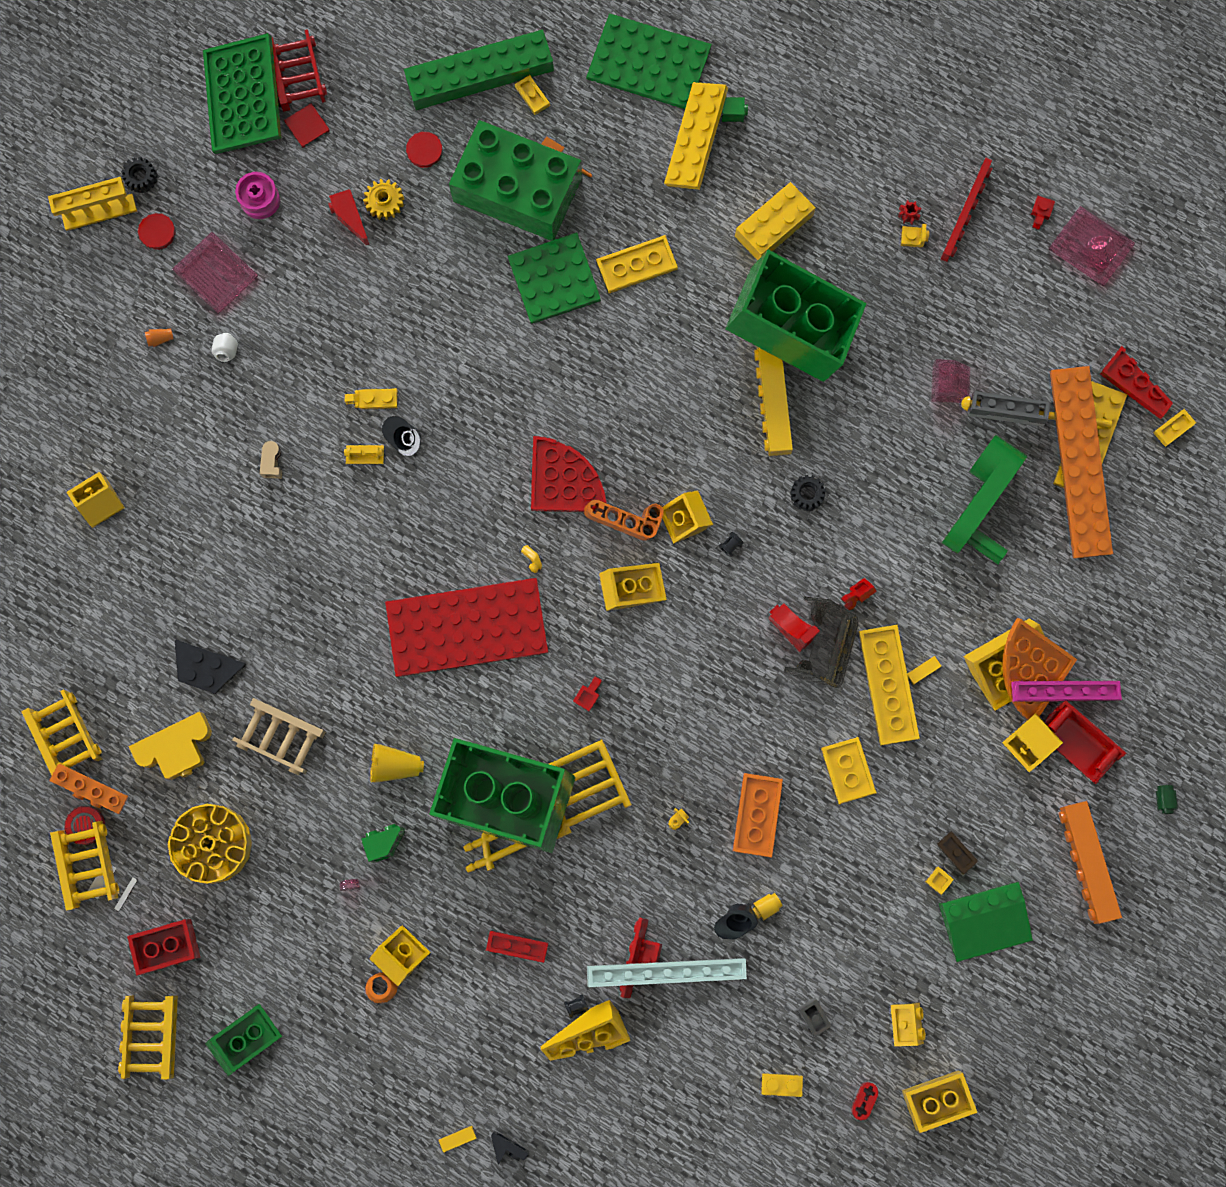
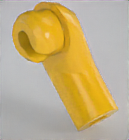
M525 545L521 552L532 561V564L529 565L530 570L533 573H537L542 568L539 555L528 545Z

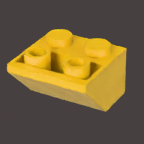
M100 472L67 491L73 504L91 528H94L125 508L107 478Z
M1035 713L1002 743L1030 772L1063 742Z

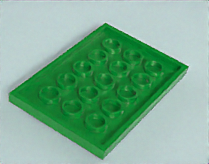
M609 13L586 79L686 109L693 82L699 83L712 44Z
M267 33L203 50L212 152L219 154L282 138L272 36Z

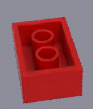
M191 919L180 920L127 936L136 976L201 958Z

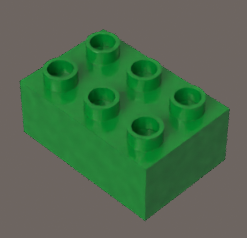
M478 120L449 182L453 202L553 241L581 183L582 164L578 158Z
M767 249L750 269L725 330L824 382L843 365L867 303Z
M454 738L429 815L447 823L553 853L576 777L564 768Z

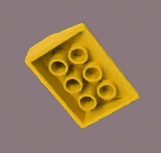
M1031 619L1024 621L1044 635L1040 624ZM1010 630L963 656L971 674L995 711L1011 702L1003 677V653Z

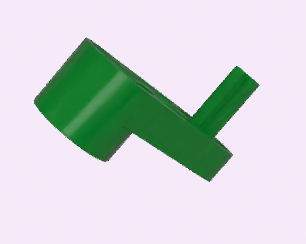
M995 435L969 471V473L984 482V484L942 541L943 545L958 554L967 543L996 564L1000 563L1008 550L983 534L977 527L1022 466L1027 455L999 436Z

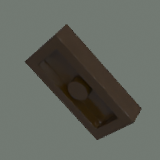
M952 831L936 844L962 874H965L978 862Z

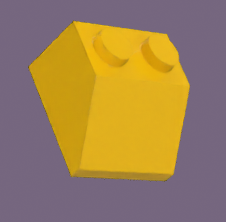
M699 491L683 493L662 507L664 511L662 519L673 544L701 533L713 525Z
M402 925L376 949L369 959L399 986L431 952Z

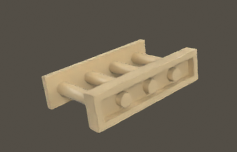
M253 698L250 705L255 707V713L242 739L233 738V741L237 742L236 747L245 751L250 748L290 767L288 771L299 775L300 772L306 774L307 770L302 769L301 765L314 739L316 740L317 737L323 739L326 732ZM265 713L272 715V722L259 748L249 744V741L262 715L264 716ZM285 721L289 723L288 727L290 729L277 755L274 756L266 752L279 723L282 724ZM302 729L307 731V737L294 764L283 759L296 732Z

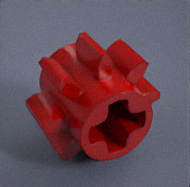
M907 200L905 206L900 205L899 210L901 212H899L898 217H902L903 223L910 222L913 225L914 219H920L921 215L918 213H920L922 208L916 205V201L913 203Z

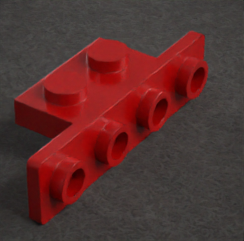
M639 917L634 925L635 936L629 946L630 957L626 964L659 962L662 944L644 939L648 919ZM634 985L620 986L621 997L630 999Z

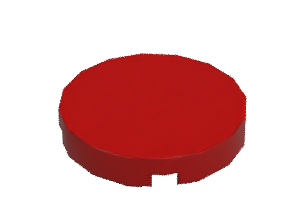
M419 132L409 139L406 145V153L409 160L415 166L428 168L440 161L443 147L440 139L435 134Z
M159 213L146 216L138 227L139 239L146 247L153 248L154 250H160L169 246L176 233L175 226L170 218Z

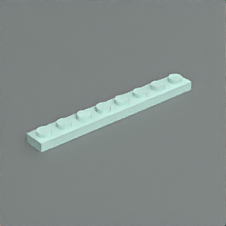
M745 958L587 966L588 987L747 979Z

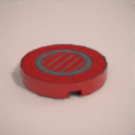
M80 806L68 814L64 830L69 835L93 829L92 822L103 821V824H105L103 815L97 809L90 806ZM91 837L74 841L73 843L90 845L95 843L96 839Z

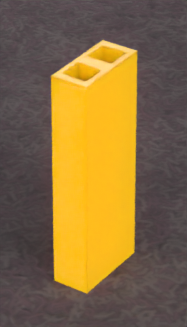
M933 656L907 673V676L914 685L940 668L941 664Z
M469 1126L439 1139L442 1151L446 1152L476 1139L473 1127Z

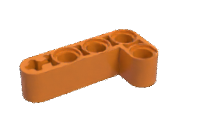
M592 500L584 508V514L587 518L644 541L656 535L664 513L663 508L659 504H651L643 511L642 516L639 517L599 500ZM593 506L596 507L595 510H596L597 512H596L595 514L592 513V512H593V509H591V508H592ZM650 509H654L657 512L656 518L650 516ZM609 512L615 515V521L608 519ZM627 519L633 522V528L626 526L625 521ZM644 526L650 529L651 533L649 536L644 534Z

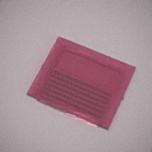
M1080 206L1051 244L1049 250L1104 287L1135 245V242Z
M213 232L206 236L172 268L218 314L258 277Z

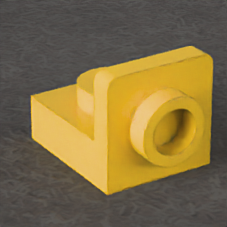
M922 224L921 228L902 226L901 246L923 248L924 243L928 242L929 231L926 230L927 224Z

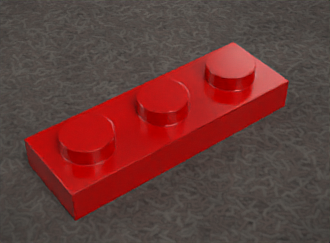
M490 931L486 951L545 963L549 943Z

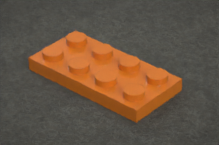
M743 774L732 852L772 858L783 779Z

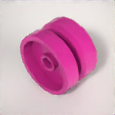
M251 172L240 178L236 184L235 194L237 201L248 216L254 219H265L277 211L280 205V195L274 181L268 175L262 172Z

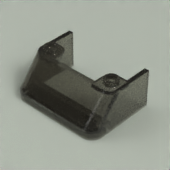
M804 596L803 600L814 606L811 618L818 625L820 631L814 639L809 661L801 660L796 668L785 667L784 671L803 680L832 688H839L844 681L858 628V617L830 599Z

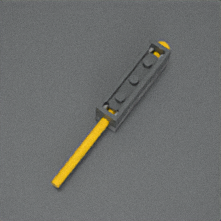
M974 391L971 398L967 396L961 402L962 408L966 411L969 409L968 416L1042 427L1048 420H1056L1055 412H1049L1050 402ZM1096 419L1097 426L1111 428L1112 421Z

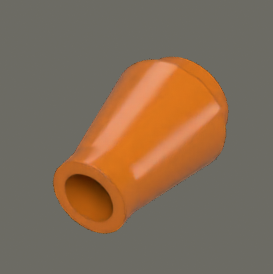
M171 328L149 329V331L145 332L148 347L153 346L154 348L174 339Z

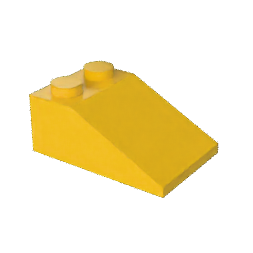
M659 563L610 568L599 573L606 611L667 600Z

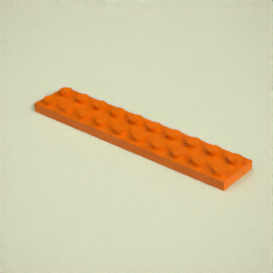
M1090 367L1051 370L1050 378L1073 559L1112 555L1113 549Z

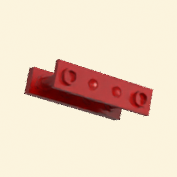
M308 29L304 30L306 39L283 45L275 44L272 37L276 86L283 112L291 110L289 104L292 101L320 95L322 103L326 102L327 89L325 84L322 85L313 49V47H316L314 36H310ZM304 47L309 48V56L287 61L279 60L278 55H281L282 52ZM308 63L313 65V72L288 78L282 75V71H285L286 68ZM316 79L318 88L292 94L286 92V88L291 84Z

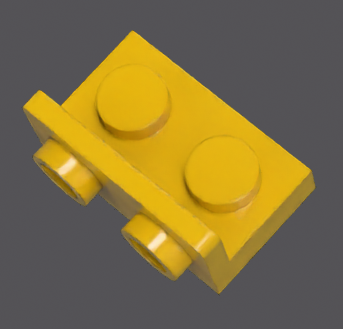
M920 1003L891 1005L894 1046H918L923 1044L926 1034L925 1029L922 1028L923 1009L920 1007Z

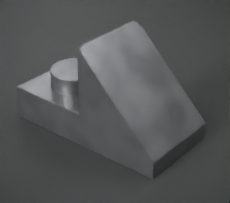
M815 997L798 1008V1012L805 1020L814 1037L831 1027Z

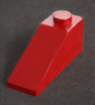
M348 189L330 195L331 203H328L331 213H335L341 223L365 245H369L351 190Z

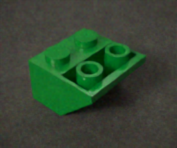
M392 824L384 827L385 831L383 832L375 830L366 833V837L361 840L368 862L375 863L393 857L405 833V829Z

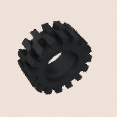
M135 157L132 158L133 162L128 160V166L124 164L123 168L125 170L121 171L123 174L122 179L127 187L136 193L138 191L144 193L145 189L147 192L150 191L149 187L153 188V183H157L156 178H158L157 171L152 163L146 158L143 160L142 157H138V160ZM137 170L146 171L145 178L140 181L134 180L133 175Z
M805 475V477L801 476L792 486L791 500L800 510L812 511L818 508L825 498L826 488H824V483L820 482L821 479L814 478V475L811 477ZM807 486L813 488L815 497L811 500L804 499L801 496L802 488Z

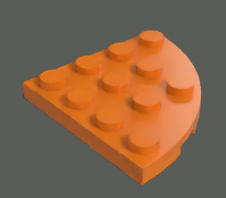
M1017 618L1008 634L1004 648L1003 677L1012 703L1021 715L1028 720L1035 713L1040 717L1049 702H1013L1011 682L1063 681L1077 659L1022 619Z

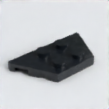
M175 640L178 681L198 689L216 694L222 689L223 685L228 683L246 665L243 662Z

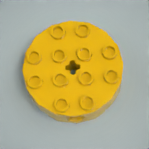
M213 804L192 807L179 816L168 841L170 860L177 871L194 882L206 884L228 881L238 874L248 861L252 846L249 827L241 815L228 807ZM209 840L213 841L211 848L207 847V845L210 843Z

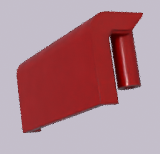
M1066 700L1061 702L1044 721L1063 742L1056 750L1095 784L1099 782L1116 761L1126 754L1122 748Z

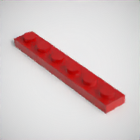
M985 158L941 256L943 261L947 262L949 257H954L958 248L955 246L956 241H961L965 232L962 228L964 225H968L972 215H969L971 209L975 210L979 201L976 199L978 193L982 194L986 185L983 183L984 178H989L993 169L990 167L992 160Z

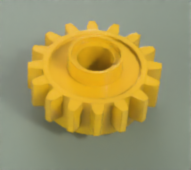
M380 179L379 184L373 181L374 186H367L369 192H364L365 199L363 201L367 212L370 211L372 217L377 215L379 220L381 217H385L386 220L390 216L394 218L396 212H401L400 207H404V196L401 188H397L396 182L391 185L389 179L386 183ZM382 198H388L384 202L380 201Z

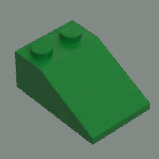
M258 1004L209 1039L205 1044L227 1076H230L281 1038L282 1035L262 1006Z

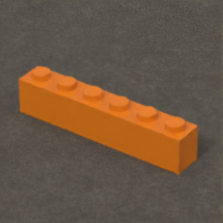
M1084 801L1061 807L1059 818L1066 827L1064 835L1066 841L1072 847L1070 855L1072 861L1076 862L1078 867L1076 876L1079 882L1082 881L1083 884L1082 896L1085 901H1088L1090 909L1087 912L1090 920L1094 921V924H1100L1122 918L1088 802Z

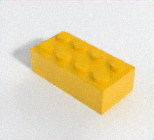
M790 182L736 228L735 237L759 260L767 249L770 251L775 250L814 216L816 207Z

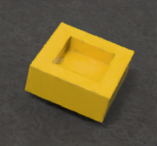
M938 866L925 883L942 895L954 879Z

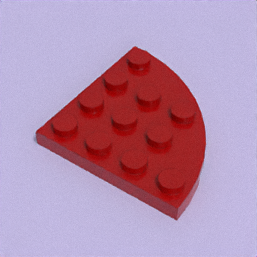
M533 436L531 511L584 512L585 506L592 500L606 503L605 491L599 476L583 455L571 446L557 442L554 439ZM593 506V507L591 508V509H593V512H594V513L597 512V511L595 510V508H596L595 506Z

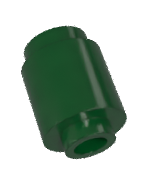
M1157 786V810L1162 811V814H1174V810H1178L1174 786Z

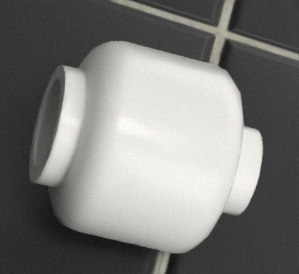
M229 333L217 335L213 340L212 354L221 362L232 360L236 356L237 340Z

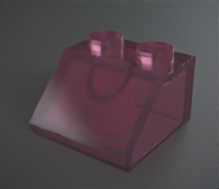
M936 359L932 365L931 402L961 403L965 397L969 396L970 367L956 360Z

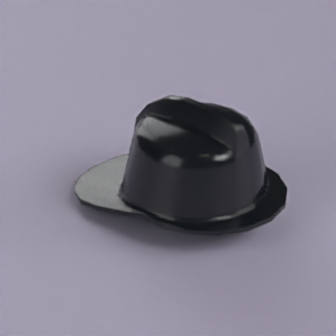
M391 416L384 421L382 433L386 441L402 455H414L421 446L419 430L400 416Z
M733 904L729 907L727 913L715 922L714 930L717 936L722 939L734 940L757 927L758 920L753 914L751 904Z

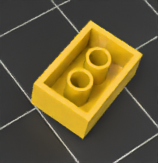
M955 1071L902 1090L914 1127L919 1133L977 1113L964 1074L961 1071Z

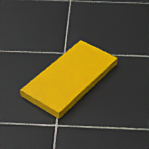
M665 235L596 259L608 293L678 270Z

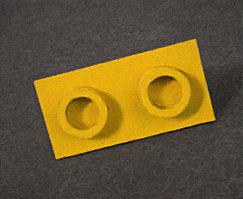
M346 445V449H344L346 464H384V445Z
M675 808L673 811L675 814L668 823L669 827L673 830L678 829L683 823L686 826L689 824L687 820L689 816L682 809L678 811Z

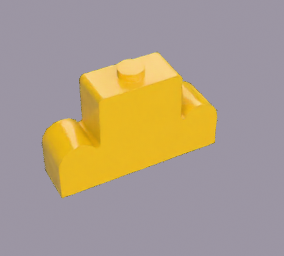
M199 711L130 745L129 749L139 766L152 768L158 763L166 779L173 780L179 776L184 778L191 775L193 769L204 764V759L196 741H207L212 731L205 714Z

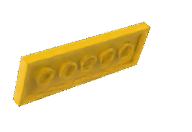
M693 82L664 184L666 186L700 190L728 92L727 85Z
M1091 381L1096 419L1112 421L1111 428L1097 426L1101 462L1103 463L1127 394ZM1060 463L1053 484L1064 488Z
M892 625L859 631L880 746L919 740L920 737L898 626Z

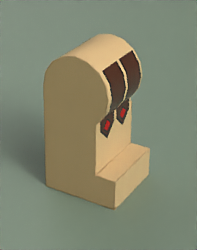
M273 441L266 442L262 447L260 475L263 478L282 479V470L278 467L281 449Z

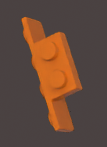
M62 764L57 765L49 780L73 792L72 796L80 800L86 798L90 800L89 804L97 808L103 806L117 814L121 813L128 799L127 795Z

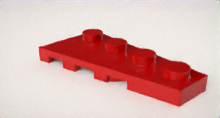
M1121 346L1101 371L1100 375L1161 419L1173 402L1158 385H1154L1150 381V376L1146 372L1143 373L1135 359L1133 357L1130 358L1125 353L1126 349Z

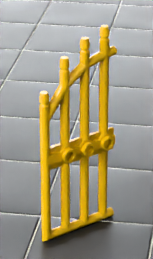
M603 740L549 763V765L561 767L599 750L603 760L574 773L575 781L603 768H607L611 778L570 796L567 806L613 785L619 796L567 820L564 815L557 839L572 833L571 826L623 803L624 808L632 805ZM482 833L481 838L466 844L463 848L465 852L473 850V848L482 846L484 858L469 864L465 868L467 872H472L477 868L486 866L487 871L495 868L494 861L527 846L515 843L491 854L489 842L498 837Z

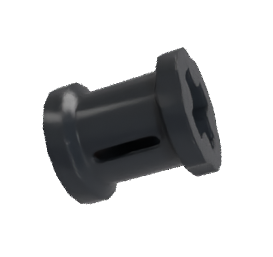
M730 532V536L724 543L718 545L729 557L733 555L732 552L739 545L742 546L744 544L742 539L734 532Z
M583 994L570 1002L564 1001L570 1019L575 1014L589 1010Z

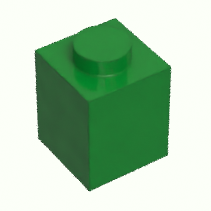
M726 97L722 109V122H744V116H748V104H745V97Z

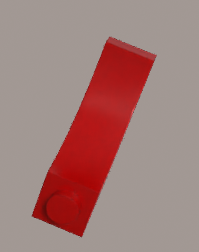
M777 604L769 612L771 614L769 620L799 652L806 648L820 631L815 625H809L800 619L785 604L781 606Z

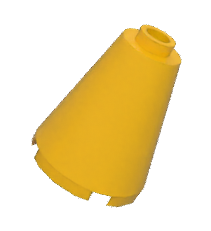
M381 744L373 745L370 782L377 783L419 776L420 772H423L424 761H421L420 756Z

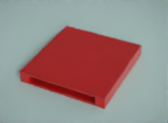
M312 103L284 120L302 148L322 134L330 131Z

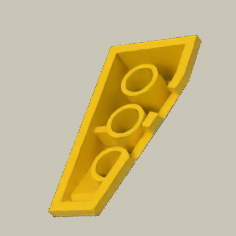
M608 1000L586 1011L541 1046V1051L552 1061L572 1057L579 1050L592 1053L594 1052L593 1048L605 1046L606 1050L613 1049L629 1042L630 1037L618 1010Z

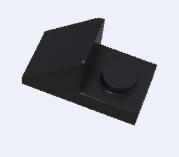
M495 1130L492 1133L491 1139L498 1165L506 1150L510 1152L509 1156L517 1161H520V1159L525 1160L529 1150Z

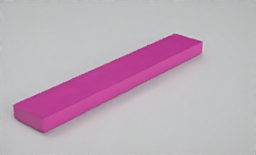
M1120 681L1011 682L1013 702L1122 700Z

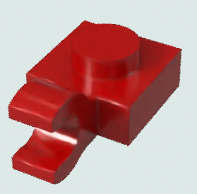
M1041 196L1036 197L1031 215L1036 216L1032 228L1039 230L1043 220H1049L1055 201Z
M863 578L849 588L850 593L844 595L841 600L845 603L844 606L848 610H852L858 600L862 603L877 591L868 580Z
M594 677L588 688L582 685L573 702L590 712L600 696L595 691L602 680Z

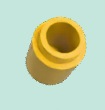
M773 893L754 902L752 911L757 919L762 918L764 921L779 912L783 905L778 896Z

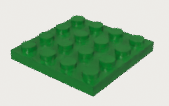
M578 233L508 255V260L531 324L601 301Z

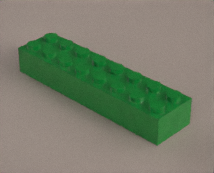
M542 29L404 69L415 110H420L518 82L529 75L535 77L553 72L554 64Z

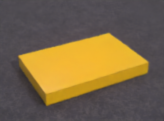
M859 737L821 748L838 804L876 794Z

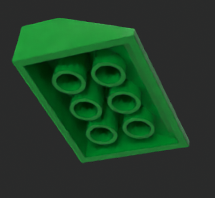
M1019 882L1009 883L939 903L956 962L1033 941L1026 904Z

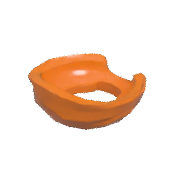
M380 972L368 979L365 990L366 995L371 1001L385 1003L396 995L398 986L386 974ZM378 977H382L388 985L387 991L382 995L375 994L372 988L373 980Z

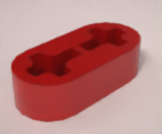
M865 1082L860 1086L851 1108L852 1115L856 1119L862 1121L869 1117L878 1097L876 1085L871 1082ZM872 1086L874 1094L869 1095L866 1101L864 1100L866 1096L864 1088ZM865 1102L864 1110L866 1113L857 1116L856 1107L860 1108L862 1103Z

